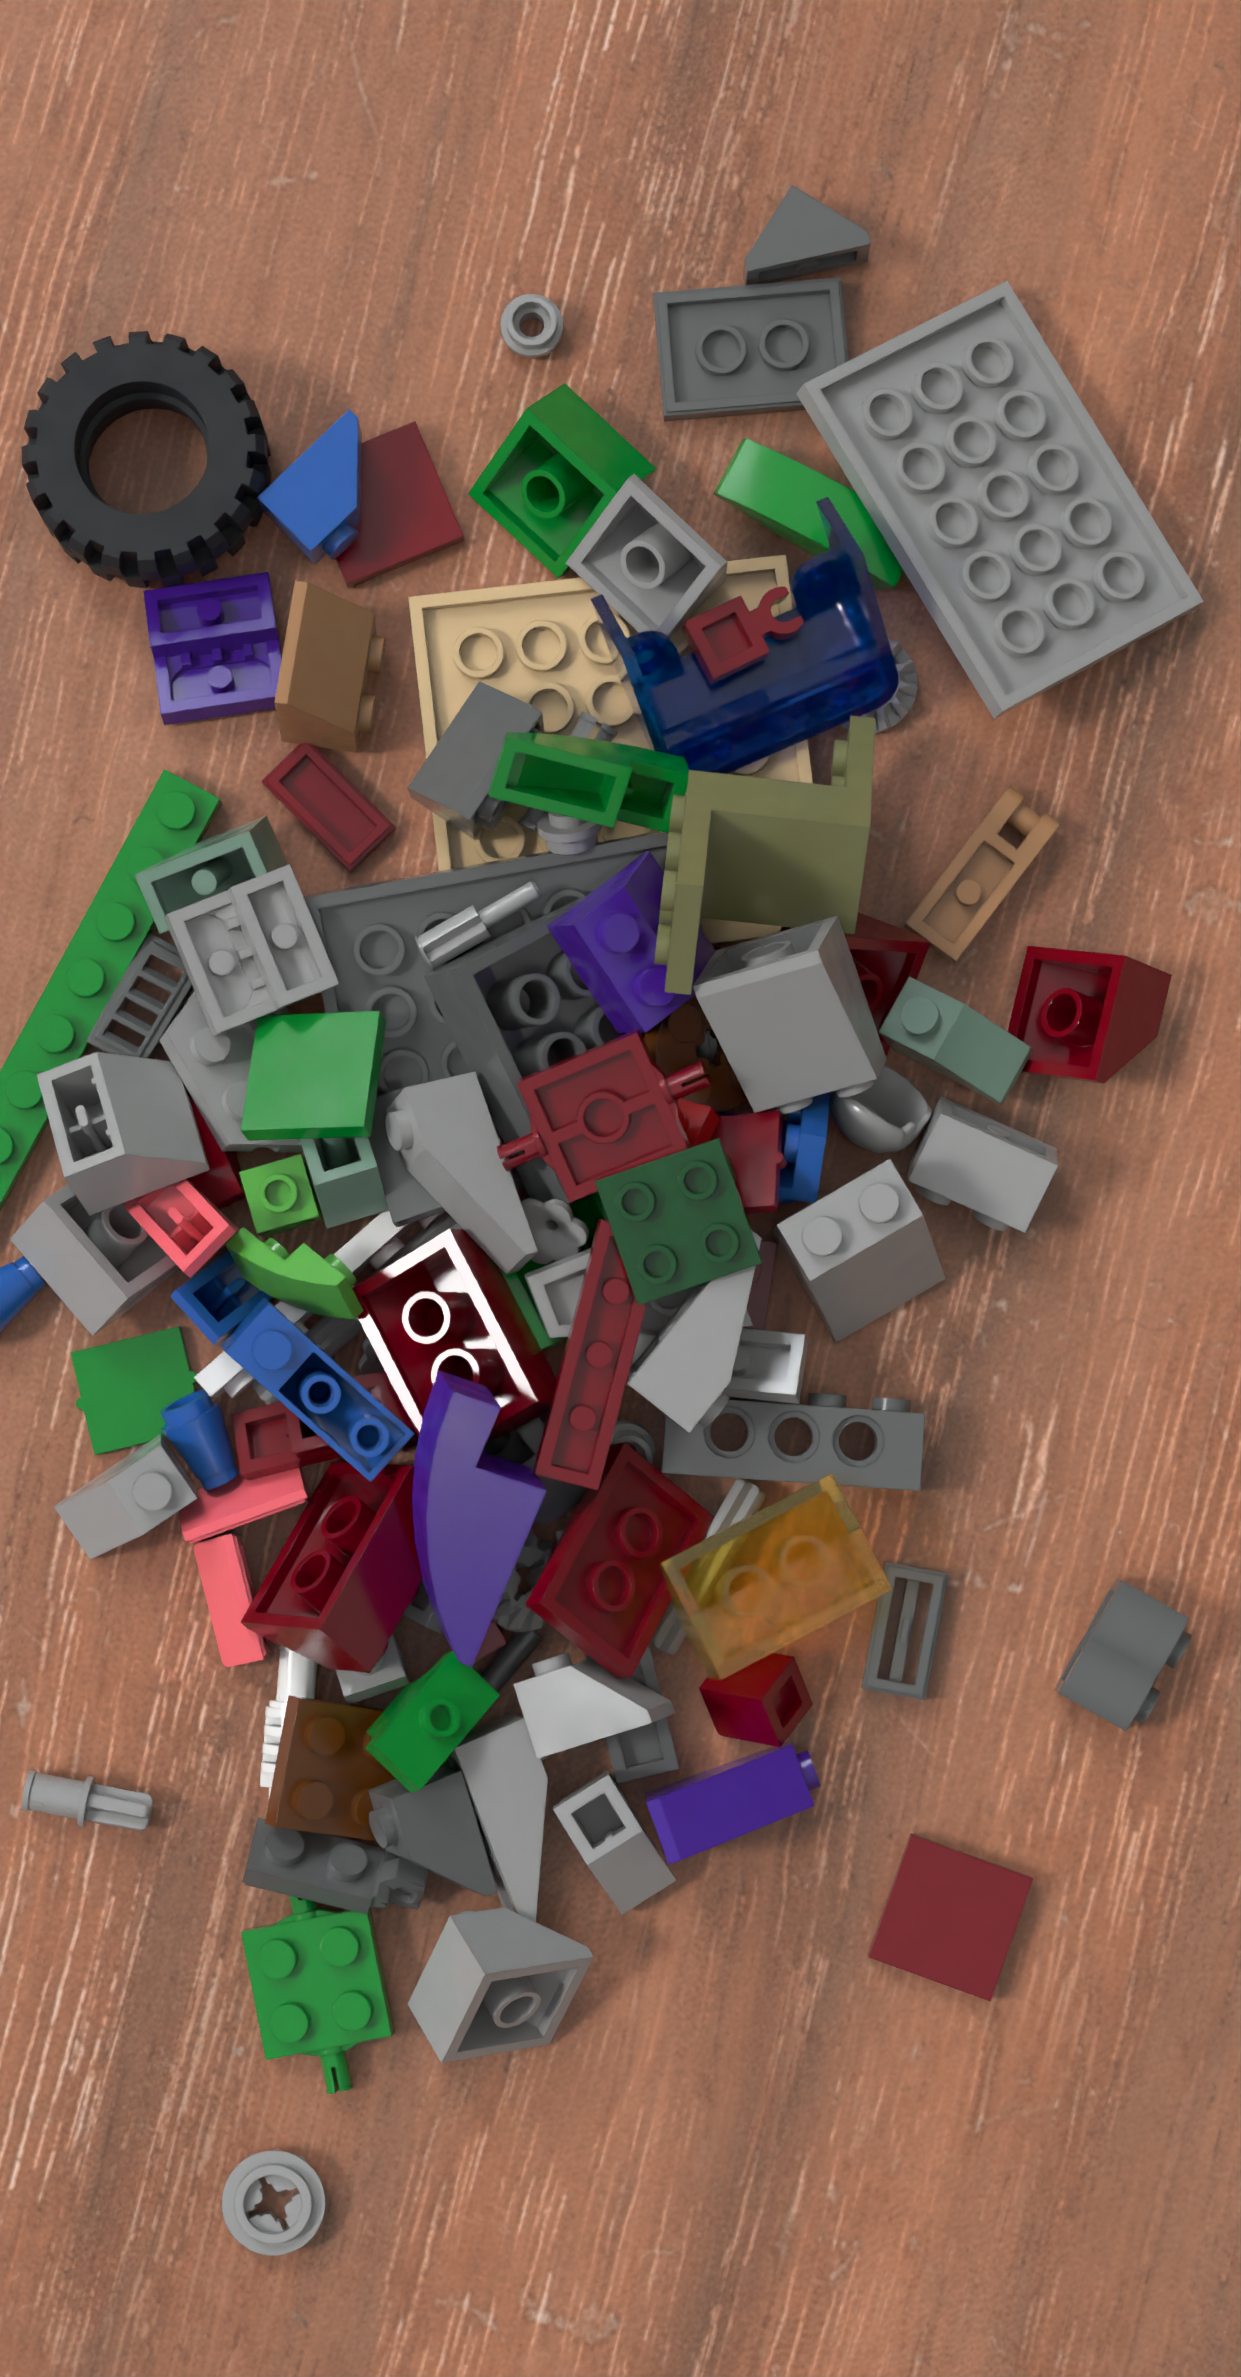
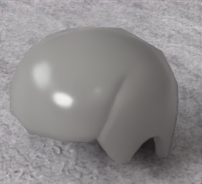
M885 1065L878 1079L873 1080L874 1085L862 1093L849 1097H837L836 1092L832 1091L830 1112L839 1130L855 1146L876 1154L899 1152L905 1149L918 1136L931 1117V1108L924 1095L907 1078Z

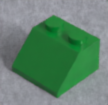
M564 383L526 408L472 486L468 495L559 579L571 569L566 564V561L625 481L635 474L646 484L657 468Z

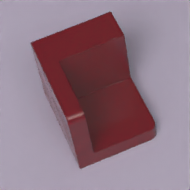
M738 1646L731 1647L699 1687L719 1735L780 1748L813 1705L794 1656Z

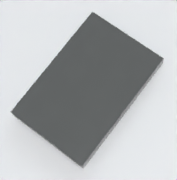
M841 277L653 293L663 421L806 410L796 394L802 385L848 362Z

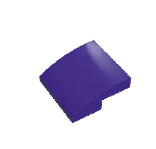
M268 572L143 591L150 648L155 664L160 714L164 725L275 709L274 702L282 653Z

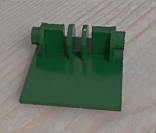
M719 1138L595 1181L638 1305L763 1263L734 1182L737 1180L734 1166L729 1155L725 1156Z

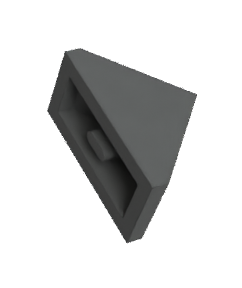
M792 185L744 260V285L774 283L867 262L871 246L869 233Z

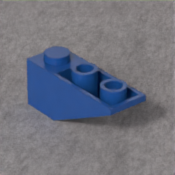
M265 1297L221 1344L223 1350L370 1482L415 1434Z

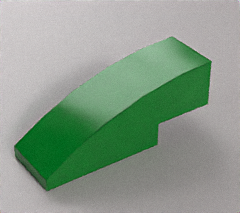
M748 438L742 439L713 495L816 559L827 558L875 589L894 588L904 570L855 491L781 453Z
M506 732L488 795L491 798L614 828L617 820L669 833L673 794L685 796L689 767L685 757L636 746L565 735Z

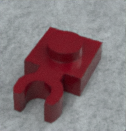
M785 586L775 587L766 592L757 608L750 612L740 595L684 622L682 631L710 685L767 658L770 650L764 640L765 638L786 640L798 633L804 624L801 616L795 617L789 622H780L773 617L771 612L772 606L786 600L789 592Z

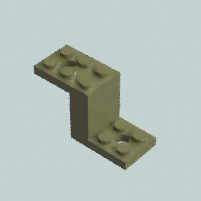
M850 715L847 741L837 739L834 741L830 778H832L831 785L689 770L686 796L673 794L654 964L667 965L665 992L691 995L700 917L795 928L838 915L844 933L855 934L870 832L876 718Z

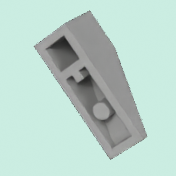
M476 1072L405 1087L386 1109L385 1126L390 1144L395 1150H400L406 1169L505 1274L518 1272L538 1250L510 1171L507 1172L502 1165L505 1157L499 1158L497 1146L501 1144Z
M752 1231L759 1251L762 1238ZM756 1265L697 1285L630 1368L627 1384L689 1433L698 1422L707 1427L719 1415L729 1400V1396L723 1391L731 1382Z
M508 1713L471 1729L446 1761L449 1767L462 1771L502 1906L536 1922L548 1777L542 1760L547 1759L548 1756L537 1759L524 1717Z

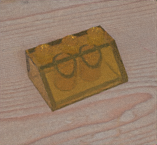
M833 1473L659 1563L679 1621L708 1678L714 1680H722L892 1590Z

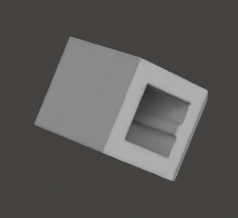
M609 1769L554 1803L553 1810L587 1866L621 1914L626 1913L677 1881Z

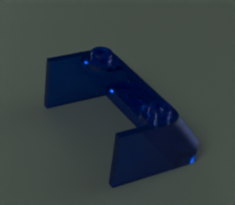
M829 497L821 499L816 503L830 550L809 559L796 570L790 583V593L795 608L774 617L780 622H789L793 618L801 616L804 621L801 629L796 635L786 640L765 638L764 640L770 650L767 658L710 685L694 652L680 658L671 638L659 631H644L626 638L603 594L591 599L615 670L651 750L685 757L689 770L728 774L850 721V715L862 716L876 710L893 697L899 684V675L865 556Z

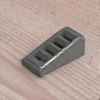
M151 933L148 934L86 1040L89 1045L104 1053L149 1059L156 1058L162 1047L159 1041L174 1018L180 1013L193 989L176 946ZM154 956L184 972L178 983L148 967ZM141 979L169 992L171 995L166 1004L137 990L136 988ZM129 1001L158 1015L154 1024L151 1026L125 1012L124 1010ZM117 1023L144 1036L145 1039L141 1046L137 1047L112 1034Z

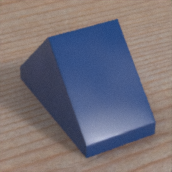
M229 1251L176 1289L170 1296L214 1345L222 1347L221 1344L264 1297L270 1303L275 1300V1298L244 1279Z

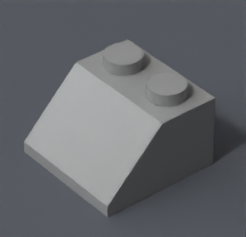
M68 1184L46 1198L10 1240L89 1333L94 1336L134 1308L176 1272L179 1267L123 1207L126 1202L89 1216Z
M505 1907L476 1912L471 1910L449 1916L413 1991L408 2006L441 2063L549 2045L594 1956L587 1946Z

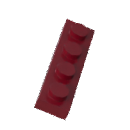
M599 1219L533 1469L535 1475L594 1490L599 1489L647 1303L637 1304L609 1221Z

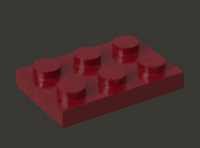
M625 1442L612 1444L609 1447L599 1489H586L525 1605L616 1678L632 1677L714 1516Z

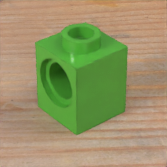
M302 1154L239 1172L256 1233L262 1238L324 1221L306 1161Z

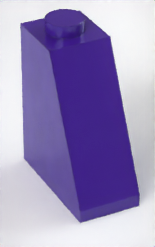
M789 1740L784 1742L781 1748L775 1746L651 1790L645 1794L648 1809L669 1865L813 1807L814 1803L809 1791L819 1788L821 1785L808 1750L796 1754L793 1744Z

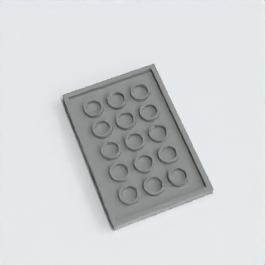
M1008 281L804 383L796 393L994 719L1192 612L1204 602Z

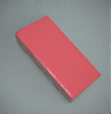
M302 1468L253 1480H248L239 1474L231 1481L210 1490L198 1489L197 1499L179 1510L185 1542L190 1544L197 1543L309 1502V1498L312 1496Z
M231 1533L197 1543L194 1546V1554L222 1663L225 1667H233L269 1657L271 1650L268 1639L247 1629L240 1623L256 1595L242 1536L238 1535V1533Z

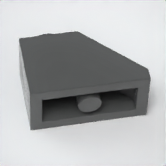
M442 1764L423 1788L413 1793H410L397 1779L368 1790L374 1809L369 1812V1824L376 1841L382 1848L451 1883L485 1897L498 1892L461 1770Z

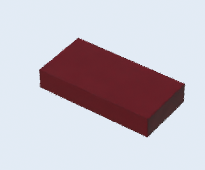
M300 743L261 781L350 873L396 830L395 826L315 745Z

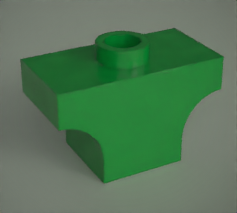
M451 1651L444 1654L421 1678L402 1689L366 1731L372 1739L365 1749L410 1793L419 1791L500 1695L471 1666L461 1664L455 1653Z

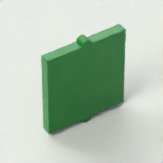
M180 1326L70 1353L81 1396L76 1401V1406L79 1410H84L94 1455L147 1443L159 1434L163 1438H167L161 1430L165 1425V1421L160 1411L170 1403L195 1392L194 1383L197 1381L194 1377L197 1373L190 1370Z

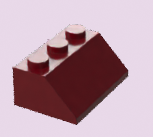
M448 1229L352 1288L364 1310L358 1316V1319L418 1437L423 1414L438 1370L485 1385L501 1406L487 1442L518 1429L549 1410L557 1379L498 1265L464 1229Z
M331 1462L240 1623L247 1629L329 1669L371 1673L375 1664L385 1654L389 1639L405 1609L416 1598L419 1584L422 1580L414 1538L412 1508L414 1467L412 1465L387 1464L370 1482L350 1463Z

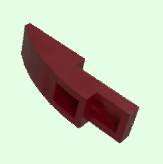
M386 1372L353 1377L415 1433L401 1449L416 1446L419 1437ZM281 1402L231 1414L240 1474L248 1480L342 1457Z

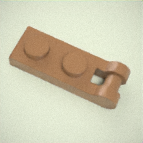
M1011 785L904 925L910 932L930 941V947L953 964L957 962L1061 824L1047 812L1040 816L1022 801L1025 799V796ZM1007 822L1026 836V839L1018 849L998 835Z

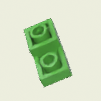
M244 1227L225 1243L244 1279L279 1301L301 1310L334 1318L355 1319L364 1311L352 1289V1286L357 1282L355 1276L333 1254H329L323 1259L303 1243L290 1255L273 1238H269L263 1243Z

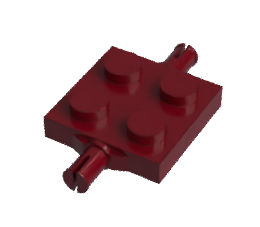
M640 1029L632 1031L519 1079L517 1085L530 1112L531 1133L503 1145H498L497 1152L499 1158L502 1159L524 1150L504 1159L502 1165L509 1172L513 1168L542 1157L557 1173L569 1203L597 1192L596 1180L691 1148L678 1118L677 1100L707 1087H712L709 1073L703 1075L707 1069L702 1061H698L697 1064L666 1076L665 1072L653 1061ZM700 1075H703V1076H701V1077H699V1078H696V1079H694V1080H692V1081H689V1082H687V1083H684V1082H686V1081H688V1080H691V1079H693V1078H695V1077H698V1076H700Z

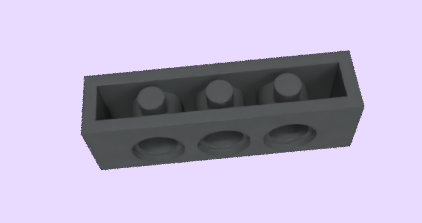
M808 1393V1405L782 1404V1402L744 1398V1401L728 1400L718 1416L723 1414L736 1415L743 1420L747 1428L745 1443L738 1450L732 1452L723 1451L712 1442L710 1428L713 1421L707 1427L698 1422L689 1433L665 1414L661 1473L920 1491L925 1413L910 1412L911 1400L872 1398V1410L846 1408V1395ZM788 1418L801 1420L810 1430V1444L806 1451L798 1456L784 1454L775 1443L774 1435L777 1426ZM850 1423L864 1424L871 1430L874 1436L872 1452L868 1457L859 1461L846 1457L839 1446L840 1433Z

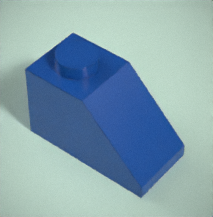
M350 409L345 412L257 497L262 511L315 565L326 554L331 559L338 557L353 543L359 533L354 528L361 522L362 431L358 417Z

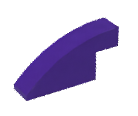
M438 1370L423 1414L415 1453L412 1491L414 1538L423 1583L437 1622L459 1662L472 1667L547 1489L537 1475L533 1473L532 1468L482 1452L501 1409V1406L485 1385Z

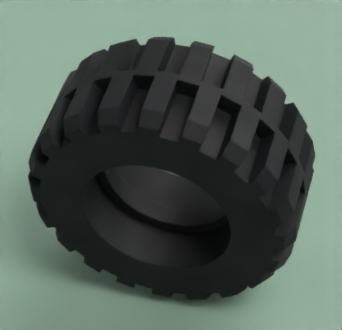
M148 331L129 332V343L116 346L111 336L92 342L97 353L82 360L74 352L61 363L65 371L61 379L56 382L47 377L37 392L42 404L38 411H28L24 430L29 437L27 445L21 447L22 466L29 480L26 486L33 504L51 535L57 539L63 550L77 563L84 562L89 565L93 574L108 581H112L115 576L121 577L126 580L128 586L148 588L149 580H163L166 587L185 584L183 575L199 569L201 576L204 577L218 569L215 560L226 551L234 556L246 543L243 533L248 526L257 527L263 514L257 497L271 484L272 474L268 464V457L271 454L268 439L255 402L248 395L244 382L233 369L226 370L221 365L219 356L204 346L194 351L188 347L185 338L169 333L165 335L163 342H155L151 340ZM143 409H165L184 415L199 429L204 438L207 451V466L195 489L180 503L157 513L131 514L109 506L95 491L89 474L91 452L104 430L122 416Z

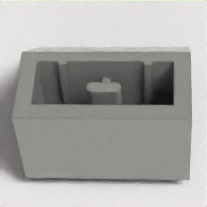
M95 1052L37 1074L64 1178L89 1216L210 1170L187 1089L171 1061Z

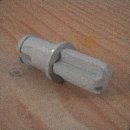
M30 1770L23 1790L21 1809L28 1812L32 1810L77 1819V1826L85 1827L87 1822L141 1832L145 1831L150 1823L153 1811V1797L148 1793L96 1784L95 1777L87 1776L85 1781Z

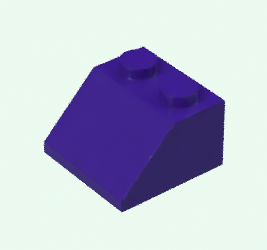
M650 851L644 852L547 926L617 1033H630L637 1029H640L641 1033H646L695 995L694 983L715 953V949L699 926L691 995L665 992L667 965L654 964L664 872Z

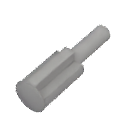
M530 881L478 912L473 905L422 935L415 936L416 944L422 957L435 970L440 965L491 937L488 931L489 927L538 900L541 892L535 882Z

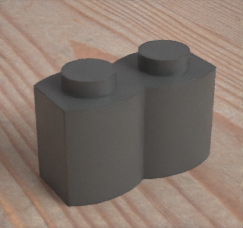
M1116 1578L1054 1690L1124 1731L1129 1728L1133 1720L1142 1725L1150 1715L1160 1695V1691L1152 1687L1158 1673L1164 1664L1174 1668L1189 1645L1192 1635L1184 1631L1189 1618Z

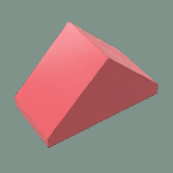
M188 1178L127 1201L123 1205L176 1265L190 1278L195 1276L221 1250L225 1243L240 1230Z

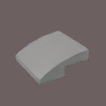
M290 864L232 886L227 891L171 912L164 917L213 1036L268 1015L339 984Z

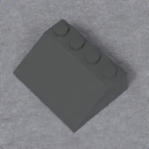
M586 896L482 944L424 975L469 1072H476L489 1113L504 1144L531 1133L530 1112L517 1085L519 1079L628 1034L617 1033L547 928L549 924ZM524 1150L518 1151V1152H516V1153H514V1154H511L510 1156L515 1155V1154H517V1153H519V1152H522V1151H524ZM542 1157L516 1167L530 1199H536L543 1203L551 1199H557L566 1204L569 1203L557 1173Z

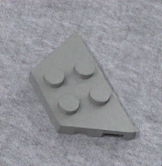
M194 991L159 1041L222 1151L252 1152L256 1148L265 1147L274 1152L300 1153L302 1148L299 1139L248 1141L241 1132L257 1019L213 1036ZM284 1007L268 1015H290L287 1007Z

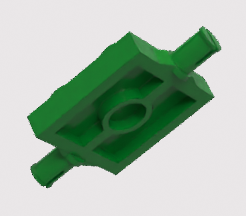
M289 1896L292 1909L290 1915L277 1923L248 1928L241 1932L265 2059L269 2060L295 2054L320 2056L326 2083V2094H333L338 2090L340 2092L347 2091L353 2088V2084L351 2083L345 2051L359 2042L389 2037L395 2033L371 1907L368 1914L347 1909L337 1911L317 1908V1904L314 1901Z

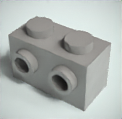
M940 1097L908 1163V1181L916 1184L915 1190L917 1193L932 1202L949 1205L952 1200L973 1209V1216L988 1227L999 1231H1007L1009 1226L1025 1233L1058 1167L1057 1148L944 1097Z

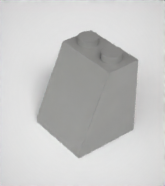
M838 915L716 950L693 985L697 1000L754 1113L770 1108H775V1111L780 1110L782 1114L791 1113L810 1105L813 1102L812 1097L832 1091L836 1092L837 1097H849L862 1093L874 1085L873 1080L878 1079L887 1060Z
M891 1159L780 1222L771 1233L774 1240L778 1242V1247L835 1343L946 1279L925 1218Z

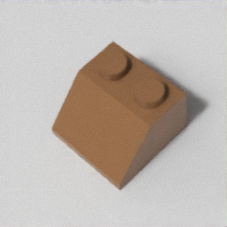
M295 580L274 702L281 740L287 743H308L316 747L357 753L360 732L371 734L373 728L376 696L366 694L370 672L381 674L386 636L376 635L374 612L309 582Z

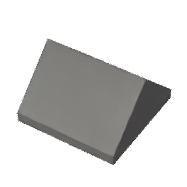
M635 474L625 481L566 561V564L657 650L725 582L728 563Z

